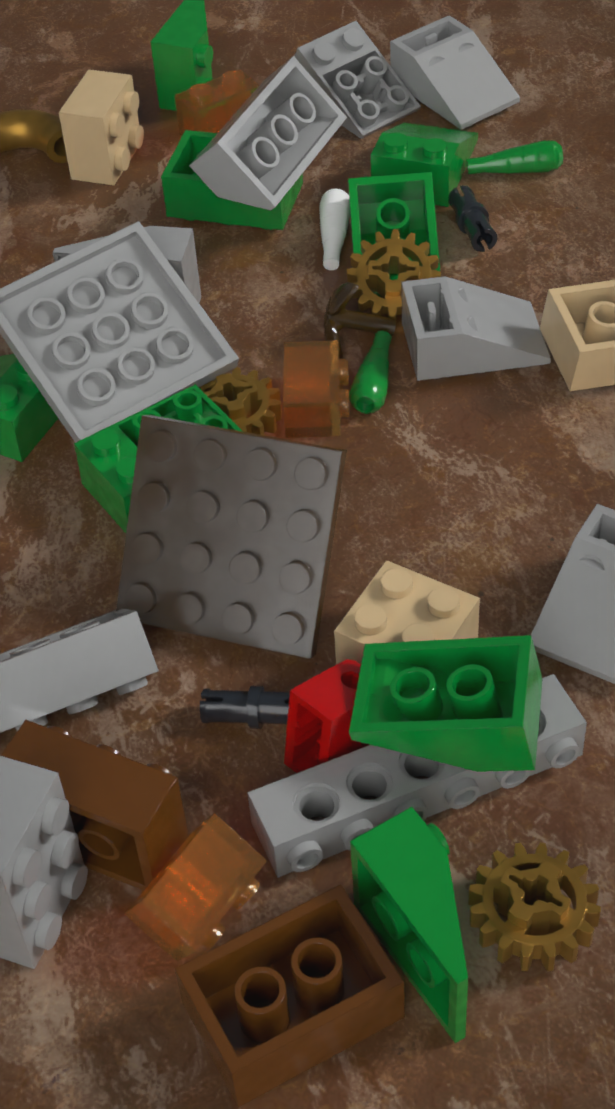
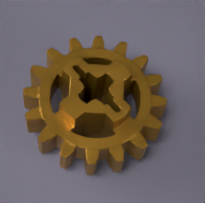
M393 229L391 239H385L379 231L376 232L375 244L371 245L365 240L360 242L363 255L352 253L350 259L351 266L354 268L347 269V282L359 286L352 297L359 298L358 310L363 312L371 307L372 315L381 316L382 314H387L388 318L396 319L397 315L402 314V282L441 277V272L435 270L438 268V256H428L430 244L426 241L419 246L415 245V233L412 232L405 240L400 239L398 229ZM390 274H398V280H390ZM373 292H378L383 298L377 296Z
M236 367L232 374L216 376V379L199 387L243 432L264 435V431L268 433H275L277 431L276 421L282 420L279 388H272V379L270 377L259 380L258 371L256 370L249 372L247 376L241 375L240 367Z
M541 842L536 848L535 854H527L526 849L521 843H515L514 857L509 859L498 850L493 852L492 868L479 865L476 871V884L469 887L468 905L472 906L470 907L469 923L470 927L480 928L479 944L481 947L484 948L495 943L498 944L497 961L503 964L512 954L520 957L521 971L527 972L532 964V959H541L547 971H554L555 956L559 954L571 964L577 960L578 945L584 947L591 946L594 935L593 927H598L601 907L596 905L599 894L598 884H586L587 866L583 864L571 869L568 867L570 852L563 850L555 858L547 856L546 843ZM561 890H563L568 895V897L563 895L561 893ZM494 902L498 904V912L507 917V921L505 923L499 917L495 909Z

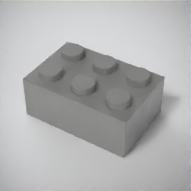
M0 756V958L35 969L44 950L52 949L57 942L62 927V916L70 900H76L81 895L86 884L88 869L84 865L79 847V837L74 830L69 812V802L65 798L58 772Z

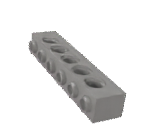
M552 674L542 678L535 770L476 772L369 745L247 792L252 826L277 877L293 871L304 872L312 869L325 858L345 850L351 851V840L410 807H413L424 821L427 817L447 809L466 807L479 796L499 788L508 789L518 786L529 776L549 768H562L571 764L577 757L583 755L586 720L558 679ZM424 776V777H428V778H426V779H418V778H414V777ZM367 796L378 797L376 799L371 800L363 799ZM313 817H325V819L319 821L310 820Z

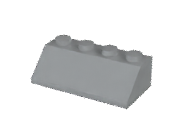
M292 56L260 84L189 166L217 197L271 211L278 205L346 120L347 116L299 61Z
M129 609L114 610L0 653V733L14 727L18 731L25 720L44 726L48 723L47 714L65 707L68 714L81 712L99 703L96 695L116 688L118 695L146 686L148 684L146 676L159 670L137 611Z

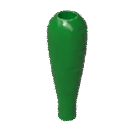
M543 140L483 157L466 159L467 173L469 175L477 173L514 174L550 172L557 170L563 164V150L561 144L555 140Z
M378 331L375 334L373 344L362 361L350 388L349 400L351 405L357 411L364 414L377 412L384 405L389 378V348L392 339L387 331Z

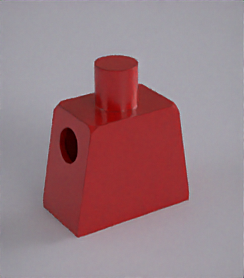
M346 659L290 690L284 764L294 772L299 773L370 745L351 740L349 735L361 664L357 661Z

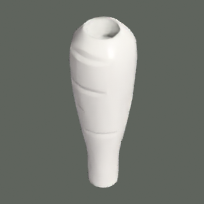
M331 189L325 192L319 206L320 229L324 251L323 266L328 270H335L339 267L340 252L346 238L350 219L349 195L341 189Z

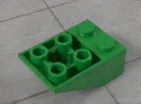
M196 384L74 443L82 485L125 533L127 531L142 416L153 415L242 431Z

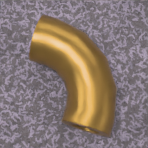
M15 109L0 112V153L18 148H34L44 151L54 162L67 163L59 116L41 110Z

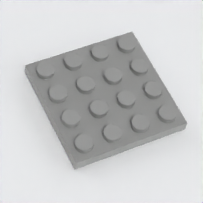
M139 221L0 288V334L75 443L195 384L201 387L216 379V376L225 374L238 365L239 357Z

